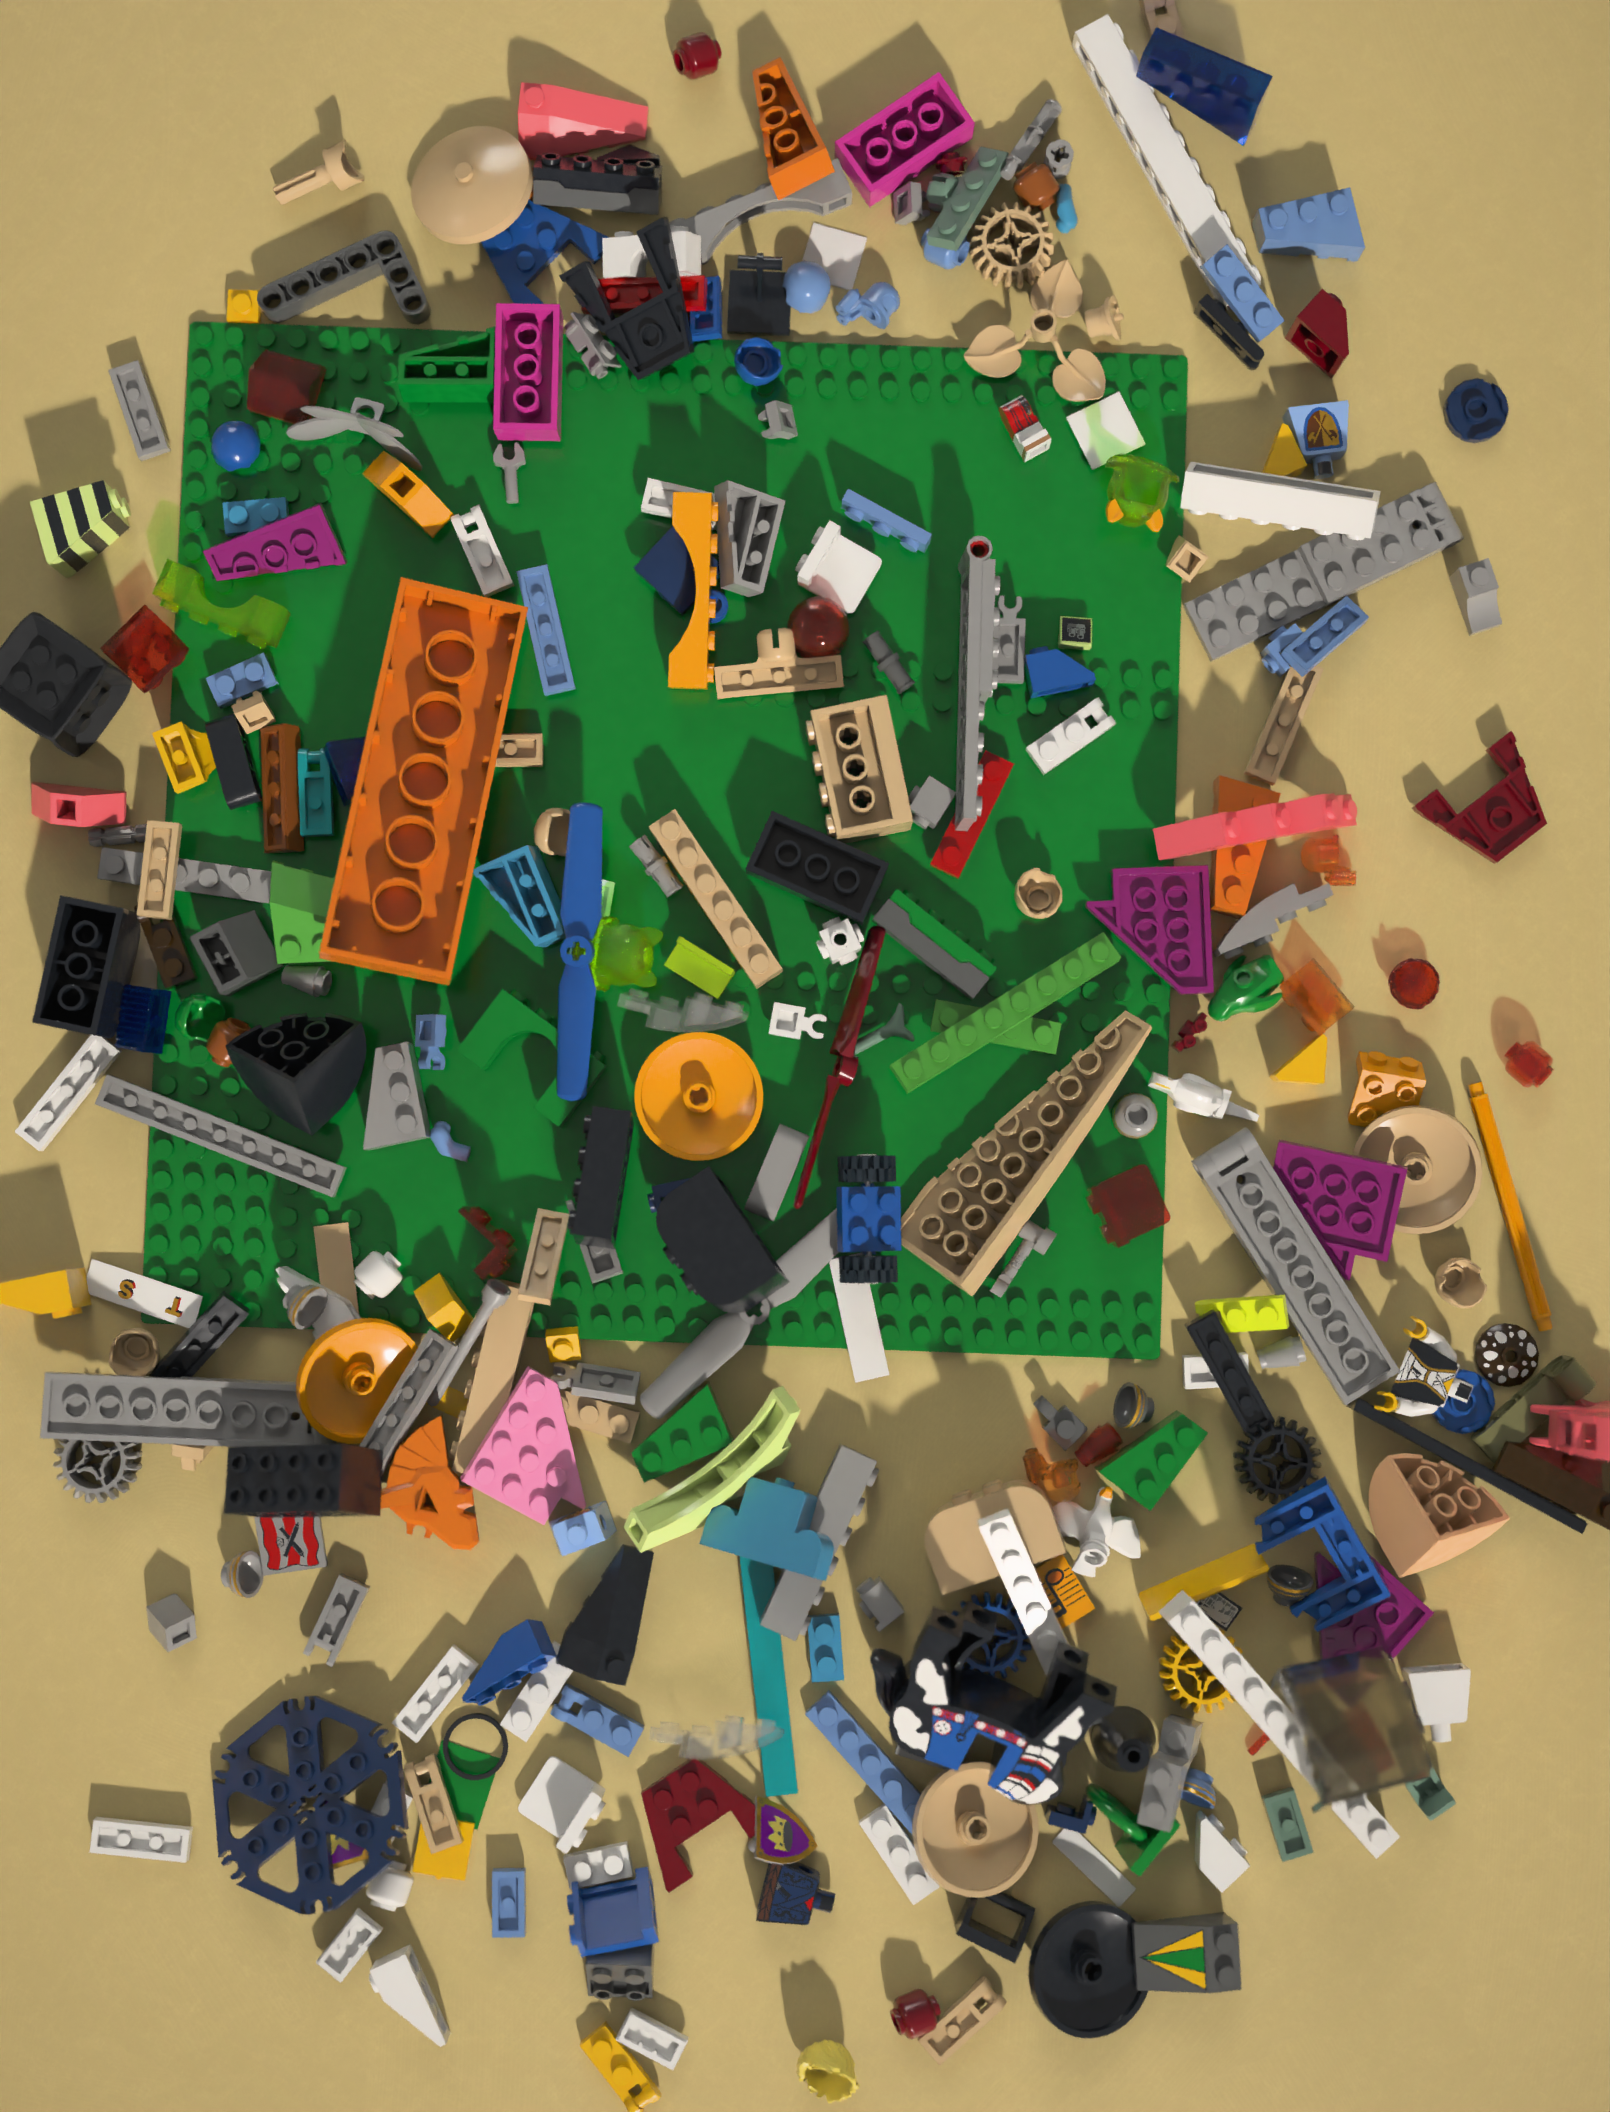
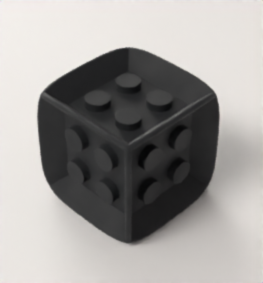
M32 612L27 615L0 647V709L33 732L51 740L57 748L73 757L81 756L95 743L124 703L132 686V680L128 675L111 665L81 641L38 612Z

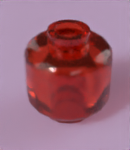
M1527 1041L1523 1045L1516 1042L1505 1054V1057L1509 1059L1505 1064V1071L1525 1088L1533 1085L1538 1088L1554 1071V1068L1551 1067L1553 1064L1552 1056L1534 1041Z

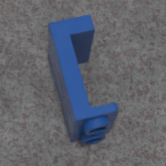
M648 1867L635 1869L636 1879L582 1889L578 1881L571 1882L572 1894L567 1895V1906L569 1914L574 1915V1924L569 1925V1934L572 1946L577 1945L581 1957L659 1942L653 1881Z

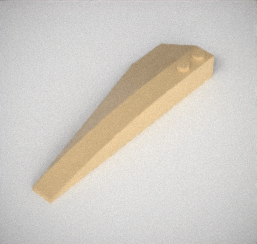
M1125 1010L1094 1037L1095 1041L1084 1051L1080 1049L1072 1056V1061L1061 1071L1058 1072L1056 1070L1047 1078L1048 1082L1037 1092L1033 1090L995 1123V1128L984 1138L979 1137L971 1144L973 1147L960 1159L956 1157L948 1164V1169L938 1178L933 1177L923 1187L901 1217V1245L973 1297L1083 1142L1142 1047L1152 1026Z

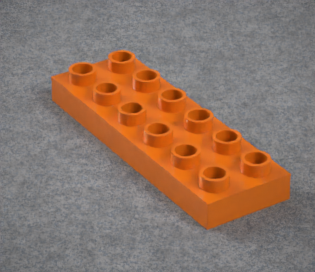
M403 577L400 578L321 941L320 959L449 986L528 607Z

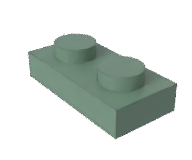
M1293 1787L1261 1796L1282 1862L1314 1853Z

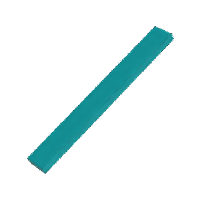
M739 1556L766 1797L797 1794L798 1786L781 1634L760 1625L759 1621L775 1588L774 1570L772 1565Z

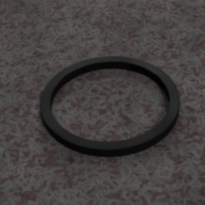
M472 1713L460 1717L450 1726L444 1737L443 1754L446 1763L455 1774L468 1780H481L490 1777L500 1769L507 1756L508 1739L505 1730L499 1725L500 1723L485 1714ZM469 1719H482L490 1722L497 1728L502 1737L503 1752L498 1764L483 1774L473 1775L461 1771L454 1765L449 1755L448 1742L452 1731L460 1723Z

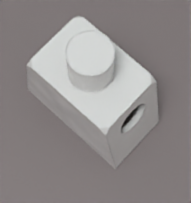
M1463 1663L1401 1667L1414 1720L1420 1725H1430L1432 1741H1451L1450 1723H1463L1467 1720L1470 1669Z

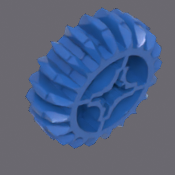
M984 1592L983 1602H979L976 1594L971 1595L973 1603L1005 1615L1014 1624L1015 1630H1007L1006 1627L996 1626L994 1635L997 1638H993L994 1641L990 1643V1651L987 1643L981 1645L984 1649L986 1661L977 1659L970 1654L965 1661L967 1663L964 1668L970 1670L976 1668V1671L981 1673L986 1671L988 1675L994 1677V1672L1000 1671L1001 1677L1005 1679L1007 1678L1006 1667L1010 1666L1012 1671L1017 1672L1019 1669L1014 1661L1016 1659L1023 1663L1027 1661L1026 1656L1020 1651H1031L1032 1645L1023 1641V1639H1029L1026 1630L1023 1629L1024 1626L1021 1619H1018L1020 1617L1016 1608L1012 1610L1014 1604L1011 1598L1007 1599L1003 1605L1001 1593L996 1594L994 1602L991 1601L989 1592ZM964 1600L960 1602L962 1609L966 1604ZM953 1610L951 1614L958 1616L960 1612ZM1010 1640H1014L1008 1653L995 1660L998 1647L1009 1643Z

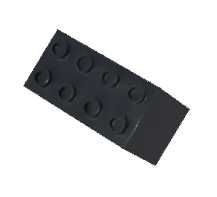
M347 1444L228 1447L224 1514L260 1518L380 1516L383 1450Z

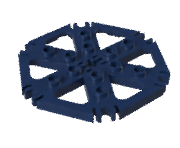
M306 1696L304 1698L305 1707L302 1710L298 1708L297 1699L281 1702L226 1748L236 1754H222L221 1756L222 1759L229 1762L230 1768L227 1772L216 1770L214 1773L218 1778L226 1779L225 1783L218 1779H212L218 1858L224 1857L227 1852L231 1851L230 1855L223 1858L221 1864L226 1866L235 1861L238 1869L230 1876L231 1879H239L246 1874L243 1880L236 1885L301 1915L316 1913L315 1903L317 1900L322 1902L323 1912L336 1910L396 1861L385 1855V1853L390 1856L399 1855L400 1850L395 1849L391 1845V1840L394 1836L400 1839H404L407 1836L403 1830L395 1829L396 1825L404 1830L409 1829L401 1750H398L393 1756L389 1757L388 1755L397 1749V1742H392L387 1747H384L382 1745V1738L388 1734V1729H380L375 1732L383 1724L319 1696H314V1698L313 1696ZM329 1717L354 1728L357 1731L358 1739L349 1750L325 1769L321 1720ZM276 1725H281L286 1731L289 1774L251 1758L249 1754L251 1745ZM377 1770L384 1771L387 1776L390 1807L388 1813L383 1817L344 1800L347 1795ZM236 1791L276 1808L273 1813L240 1839L232 1835L230 1828L229 1797ZM319 1796L313 1804L314 1811H302L307 1804L306 1797L314 1798ZM330 1833L364 1848L369 1854L367 1865L342 1885L335 1884ZM295 1839L298 1887L293 1892H287L263 1881L259 1876V1868Z

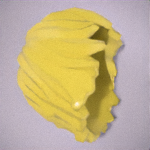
M824 2039L819 2043L814 2042L813 2045L806 2047L801 2052L797 2063L799 2081L803 2082L806 2080L810 2093H818L817 2098L826 2095L828 2103L840 2102L851 2097L852 2093L859 2089L854 2072L855 2063L849 2051L842 2044Z

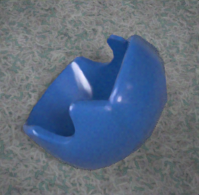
M760 337L745 339L736 349L734 357L736 372L748 384L754 386L767 385L779 375L783 368V365H781V351L766 339Z
M229 421L220 425L214 432L211 442V453L216 463L227 471L233 472L235 469L249 468L260 455V438L250 424H246L243 421Z

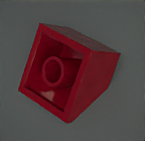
M1322 288L1296 317L1285 339L1331 379L1336 375L1349 355L1347 312L1341 300L1335 294L1327 293Z

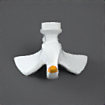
M1106 1486L1098 1489L1095 1506L1091 1511L1065 1499L1052 1507L1062 1536L1075 1537L1080 1541V1553L1071 1569L1075 1573L1095 1577L1096 1567L1103 1566L1107 1562V1557L1110 1554L1109 1547L1129 1558L1141 1557L1139 1533L1134 1519L1126 1516L1111 1517L1110 1505L1113 1498L1111 1487Z

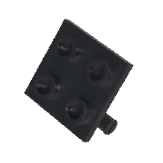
M757 253V256L738 254V269H756V271L730 270L727 333L790 335L791 306L786 302V289L783 287L786 272L763 271H782L783 256H764V253Z

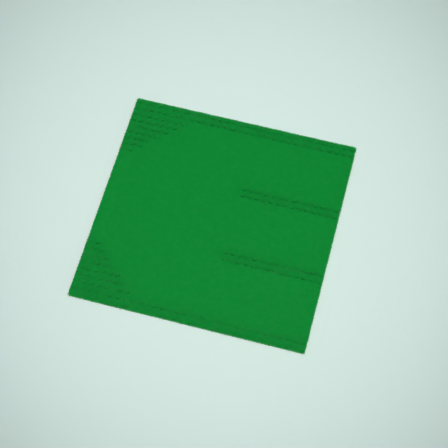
M192 322L189 327L170 726L182 721L190 729L206 733L205 722L234 714L232 705L223 709L218 707L206 678L264 652L279 683L259 692L263 695L276 719V722L267 726L282 723L299 726L301 749L309 748L310 751H320V748L327 747L332 749L335 836L304 837V851L264 853L261 731L258 729L249 734L245 732L262 793L261 802L230 810L226 803L216 768L208 775L207 782L179 794L174 791L167 773L165 822L182 824L179 858L271 871L272 861L274 860L300 870L304 868L313 871L315 874L330 878L336 877L356 785L341 777L344 763L356 753L363 752L400 578L403 577L484 597L451 519L432 538L362 474L383 451L390 454L373 437L348 429L332 436L306 441L292 439L286 434L290 426L315 418L301 411L300 408L303 406H318L350 413L356 397L383 403L385 409L380 422L398 429L404 435V437L394 438L420 461L422 470L418 471L407 465L405 466L430 488L453 515L459 513L462 516L471 512L470 508L477 505L480 506L514 586L487 598L524 606L516 571L546 564L549 567L576 689L548 696L544 695L526 617L502 734L543 733V767H495L474 868L526 845L538 847L534 842V827L539 816L547 809L562 808L570 811V807L576 803H593L602 808V879L615 882L595 996L591 1047L605 1056L602 1063L608 1067L561 1128L533 1108L557 1075V1050L547 1037L538 1033H523L515 1036L503 1047L486 1071L456 1051L502 988L509 993L513 988L528 999V1002L525 1004L534 1012L541 1008L554 1018L551 1024L558 1029V986L566 966L560 953L561 945L565 939L548 947L535 946L512 920L499 901L493 898L490 891L474 874L471 879L449 986L334 961L284 964V966H323L325 970L331 971V988L326 996L320 995L319 997H314L290 985L283 984L281 976L284 967L229 997L219 994L190 936L219 921L255 910L275 947L270 904L175 890L173 913L198 978L168 990L165 989L158 971L152 1091L347 1167L336 1196L330 1197L150 1126L143 1276L203 1296L196 1321L217 1297L225 1291L249 1308V1315L238 1327L297 1329L287 1316V1308L283 1306V1299L286 1293L277 1282L279 1274L276 1269L287 1266L320 1284L313 1227L348 1222L354 1270L372 1251H378L383 1256L389 1251L402 1264L398 1268L402 1274V1281L385 1298L375 1296L371 1299L356 1285L359 1315L361 1318L385 1320L397 1325L406 1333L427 1334L429 1329L438 1331L427 1320L413 1291L439 1272L474 1318L483 1303L482 1290L489 1279H502L521 1283L538 1208L569 1214L566 1201L572 1199L576 1210L577 1203H575V1197H573L575 1178H581L582 1175L578 1165L580 1147H586L587 1144L585 1134H583L584 1120L586 1115H591L592 1107L597 1106L631 1111L634 1120V1130L615 1250L623 1274L592 1283L580 1244H576L573 1235L570 1234V1230L567 1227L550 1305L534 1303L526 1337L546 1338V1329L578 1326L580 1339L692 1343L715 1318L727 1312L719 1310L700 1295L696 1296L693 1291H690L680 1278V1274L684 1272L682 1268L679 1269L676 1264H672L665 1255L662 1248L666 1244L661 1238L656 1225L657 1212L651 1213L647 1194L653 1193L651 1186L692 1178L709 1166L722 1179L775 1261H777L837 1208L836 1187H861V1183H864L838 1182V1156H857V1154L896 1156V1181L870 1183H874V1187L900 1186L902 1217L923 1187L933 1177L938 1178L948 1169V1164L956 1157L960 1159L973 1147L971 1144L979 1137L984 1138L995 1128V1123L1033 1090L1037 1092L1048 1082L1047 1078L1056 1070L1058 1072L1061 1071L1072 1061V1056L1080 1049L1084 1051L1095 1041V1036L1126 1010L1151 1025L1152 1029L1083 1142L1029 1218L1030 1221L1044 1230L1047 1227L1057 1234L1044 1256L1032 1249L1002 1297L1000 1298L990 1291L1006 1265L1009 1264L1008 1262L1012 1259V1256H1014L1015 1251H1017L1023 1238L1017 1235L972 1297L901 1245V1251H875V1255L897 1256L898 1282L870 1284L884 1350L1157 1359L1160 1356L1167 1093L1148 1086L1152 1071L1168 1077L1170 985L1086 908L1085 903L1087 901L1112 900L1111 870L1114 868L1174 866V859H1158L1153 829L1175 824L1182 577L1165 566L1175 540L1179 535L1183 537L1184 509L1180 508L1185 479L1187 357L1183 355L1091 352L1100 361L1105 374L1104 395L1097 400L1074 402L1059 396L1053 387V372L1057 366L1062 364L1056 351L1018 350L1021 355L1020 367L1011 375L997 378L977 372L965 361L964 353L968 348L769 341L775 348L781 351V365H783V368L779 375L769 384L754 386L743 381L736 372L734 364L736 349L745 340L711 339L693 342L694 353L643 380H638L617 353L615 357L621 364V367L608 366L606 368L608 370L607 375L598 379L596 375H591L581 359V356L588 348L586 347L582 352H577L566 334H563L561 441H514L497 439L493 430L494 403L403 402L397 385L398 359L400 354L434 344L442 346L457 341V337L467 335V338L486 331ZM602 335L604 340L615 347L607 335ZM1072 351L1062 352L1065 358L1067 359ZM1120 392L1146 444L1092 470L1066 417ZM1021 395L1025 397L1033 414L1036 415L1043 429L1046 428L1052 439L1049 450L1025 463L999 413V407ZM777 400L792 405L798 436L788 440L784 438L768 439L763 437L761 432L768 430L770 427L769 421L763 422L758 419V415L766 410L765 404ZM363 408L358 411V413L367 418L373 419L375 416V412L370 408ZM243 421L246 424H250L256 430L260 438V455L249 468L235 469L233 472L227 471L216 463L211 453L212 436L216 429L226 422ZM517 442L525 453L526 464L517 469L519 502L509 504L506 503L504 470L501 467L495 466L493 454L498 444H502L505 454L504 458L510 460L515 456L514 444ZM648 478L715 493L714 486L729 480L785 500L763 593L746 597L723 589L720 586V577L717 579V585L711 586V589L718 590L725 595L729 608L726 617L722 621L710 623L709 631H715V650H709V663H714V667L754 663L758 659L756 638L758 633L762 630L771 629L773 648H779L778 628H788L794 633L795 651L799 658L841 655L844 687L717 699L715 670L714 683L708 682V690L668 687L669 654L680 642L688 628L694 605L682 616L661 598L659 593L634 570L635 565L673 526L671 518L641 511ZM850 489L931 533V541L925 553L919 550L912 552L904 548L900 544L901 540L892 535L885 537L872 529V524L864 520L857 522L849 518L844 513L845 510L842 509V499L846 491ZM286 497L289 515L316 504H322L347 559V564L329 565L314 569H298L283 573H267L252 577L216 581L203 551L237 537H227L225 534L223 502ZM1116 499L1124 516L1120 520L1111 523L1108 522L1106 517V506L1110 500ZM1160 509L1163 516L1162 528L1159 532H1153L1146 525V522ZM829 520L841 526L840 535L877 555L882 560L879 571L853 613L845 612L798 585L797 575L799 572L795 571L796 566L803 554L809 556L815 546L811 542L820 526L825 528ZM476 523L465 529L467 531V534H469L473 531L478 530L479 528ZM712 529V534H717V531ZM975 536H984L992 544L990 559H995V576H1000L999 595H995L994 607H997L999 597L1004 596L1005 607L1009 609L1014 608L1016 597L1021 596L1022 607L1016 618L1026 619L1025 655L1030 654L1029 651L1037 647L1047 646L1048 650L1058 649L1093 672L1096 681L1091 687L1030 698L1024 670L1023 684L998 683L997 689H993L992 697H989L985 703L984 718L979 722L978 732L984 734L983 751L979 752L978 764L986 750L1014 763L959 879L930 866L955 814V797L934 829L929 826L923 829L912 823L911 830L846 843L889 863V867L863 925L857 924L864 937V941L860 942L861 951L856 953L858 958L844 965H840L839 961L832 964L829 957L823 959L816 942L820 940L819 932L824 930L822 924L837 917H840L841 921L846 918L746 874V866L772 811L828 836L825 815L830 814L828 806L822 807L819 795V783H823L822 775L815 776L812 752H816L815 745L809 746L805 721L810 720V710L887 695L908 797L916 785L922 788L929 776L956 792L961 575L958 570V564L969 540ZM718 552L717 554H712V556L719 562ZM1060 616L1092 618V647L1089 651L1058 648ZM878 630L893 653L897 652L901 657L899 659L900 663L912 680L915 681L911 687L900 694L897 693V690L884 671L880 672L877 666L879 664L862 643L868 636ZM1099 697L1104 704L1103 710L1108 717L1111 715L1117 724L1043 775L1025 750L1026 747ZM1092 715L1085 719L1090 729L1098 725ZM847 737L844 738L842 743L852 745L855 740ZM311 764L310 772L320 771V764ZM852 768L848 774L856 777L860 776L862 771ZM857 799L854 805L865 808L868 802L863 799ZM676 809L783 969L782 973L758 989L755 988L649 829L650 825ZM643 835L647 836L661 857L665 856L668 860L666 864L683 884L681 889L673 895L671 894L668 898L652 876H648L645 873L646 868L629 848L633 842ZM539 849L561 902L566 856H552ZM1033 868H1040L1042 872L1055 875L1063 890L1062 903L1055 914L1048 918L1036 919L1025 915L1019 910L1014 900L1015 885L1023 872ZM898 889L903 893L906 889L920 900L918 906L928 912L932 909L945 920L942 925L951 932L957 929L970 939L968 945L976 952L982 949L995 959L993 965L997 969L971 1001L885 933L858 1039L885 1026L891 1020L897 1005L900 1003L904 1007V1027L913 1033L915 1041L912 1042L901 1037L891 1036L856 1054L859 1059L857 1072L850 1086L841 1084L832 1102L803 1205L800 1209H795L793 1201L822 1105L826 1078L828 1075L832 1076L838 1057L829 1052L839 1026L868 930L873 926H877L872 920L886 901L890 899L893 892ZM1102 932L1106 934L1121 956V960L1031 1016L1033 1018L1062 1023L1056 1055L988 1043L908 1094L890 1069V1065L940 1034L930 1031L936 999L982 1008ZM837 934L834 937V942L837 945H844L847 941L843 934ZM679 936L734 969L735 974L719 999H716L664 966L677 945L676 941ZM205 993L223 1003L226 1010L225 1020L236 1018L245 1022L251 1028L257 1025L265 1028L280 1023V1017L307 1013L308 1017H325L326 1013H331L357 1020L362 1023L366 1037V1059L359 1082L345 1105L311 1136L286 1122L266 1107L247 1087L232 1064L229 1067H222L213 1062L212 1055L206 1048L207 1042L197 1039L192 1041L182 1036L175 1027V1012L179 1004L185 997H189L190 994ZM774 1002L805 1007L804 1017L810 1018L815 1014L826 1016V1022L815 1021L812 1025L815 1032L824 1034L823 1038H812L806 1031L801 1032L800 1040L768 1034ZM416 1015H446L447 1032L445 1047H439L440 1052L445 1057L444 1070H433V1060L431 1059V1068L419 1069L430 1129L434 1128L435 1123L438 1121L447 1122L451 1126L450 1136L452 1140L471 1147L467 1162L441 1155L431 1138L374 1150H363L375 1049L403 1042L414 1044L418 1064L421 1047H415ZM692 1032L713 1033L736 1043L754 1062L763 1086L761 1116L749 1138L733 1152L720 1158L706 1161L682 1159L658 1147L642 1128L636 1113L634 1100L636 1080L648 1056L665 1041L678 1035ZM1130 1093H1140L1149 1097L1155 1104L1158 1112L1157 1123L1154 1129L1147 1136L1138 1139L1128 1138L1120 1134L1112 1121V1109L1116 1101ZM782 1124L808 1135L809 1139L773 1222L744 1210L776 1131L779 1125ZM838 1252L832 1259L862 1252ZM829 1262L795 1298L771 1308L769 1316L764 1322L753 1325L744 1345L848 1349ZM760 1302L749 1309L746 1314L749 1317L753 1314L758 1317L761 1316L760 1308L763 1304ZM141 1312V1320L144 1323L174 1324ZM311 1325V1326H309V1327L306 1328V1329H315V1328L313 1327V1325Z

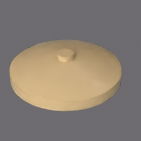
M490 126L465 128L440 140L421 160L412 181L411 198L413 208L424 227L440 240L453 244L482 242L500 234L520 216L532 192L533 168L520 142L508 132Z
M1404 1106L1390 1110L1374 1119L1364 1129L1353 1149L1352 1155L1408 1167L1395 1231L1409 1234H1425L1442 1230L1463 1217L1471 1208L1479 1193L1482 1181V1159L1477 1143L1460 1121L1439 1109L1427 1106Z
M966 1761L961 1763L957 1771L946 1768L938 1773L921 1793L914 1811L912 1824L914 1848L919 1862L926 1873L944 1889L961 1896L973 1898L998 1894L1008 1889L1020 1879L1032 1861L1039 1833L1035 1805H1022L1012 1802L989 1786L987 1783L991 1763Z

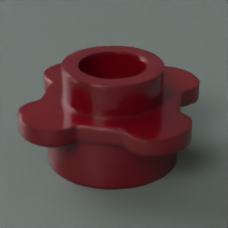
M958 152L947 153L941 156V160L937 161L935 167L940 169V173L959 176L965 173L964 165H966L968 158L966 156L960 157Z

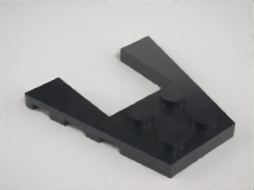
M661 217L636 232L663 293L627 313L615 318L590 261H584L559 275L560 279L566 282L575 293L574 297L580 305L586 308L595 319V324L599 330L608 336L615 346L613 347L638 380H643L695 352L668 217Z

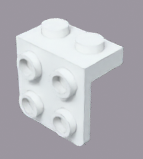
M829 520L825 528L820 526L811 542L815 546L809 556L803 554L796 566L795 571L799 572L797 575L798 585L845 612L853 613L879 571L882 560L877 555L840 535L841 526Z
M551 1756L521 1800L518 1810L521 1814L558 1837L556 1848L567 1854L572 1845L578 1848L588 1832L584 1829V1826L589 1818L596 1820L606 1803L602 1801L605 1788L558 1757Z

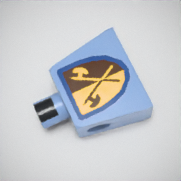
M1348 400L1288 407L1283 415V423L1289 426L1306 464L1313 463L1315 479L1332 477L1334 475L1332 461L1341 459L1346 453Z
M606 1500L589 1506L584 1510L581 1509L549 1521L558 1550L562 1556L603 1542L617 1531Z

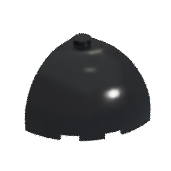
M307 1013L280 1017V1023L265 1028L257 1025L226 1044L225 1047L233 1066L253 1094L277 1116L311 1136L325 1125L348 1101L359 1082L366 1059V1037L362 1023L349 1017L326 1013L325 1017H308Z

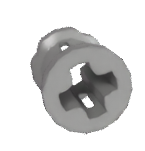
M1059 139L1051 142L1046 149V157L1043 163L1049 167L1056 180L1063 179L1070 171L1074 151L1071 148V144L1065 140ZM1057 157L1062 158L1060 162L1055 161Z

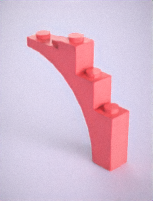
M1318 794L1289 802L1270 803L1236 812L1217 813L1154 828L1153 833L1158 859H1176L1263 840L1356 826L1357 807L1352 800L1351 794Z

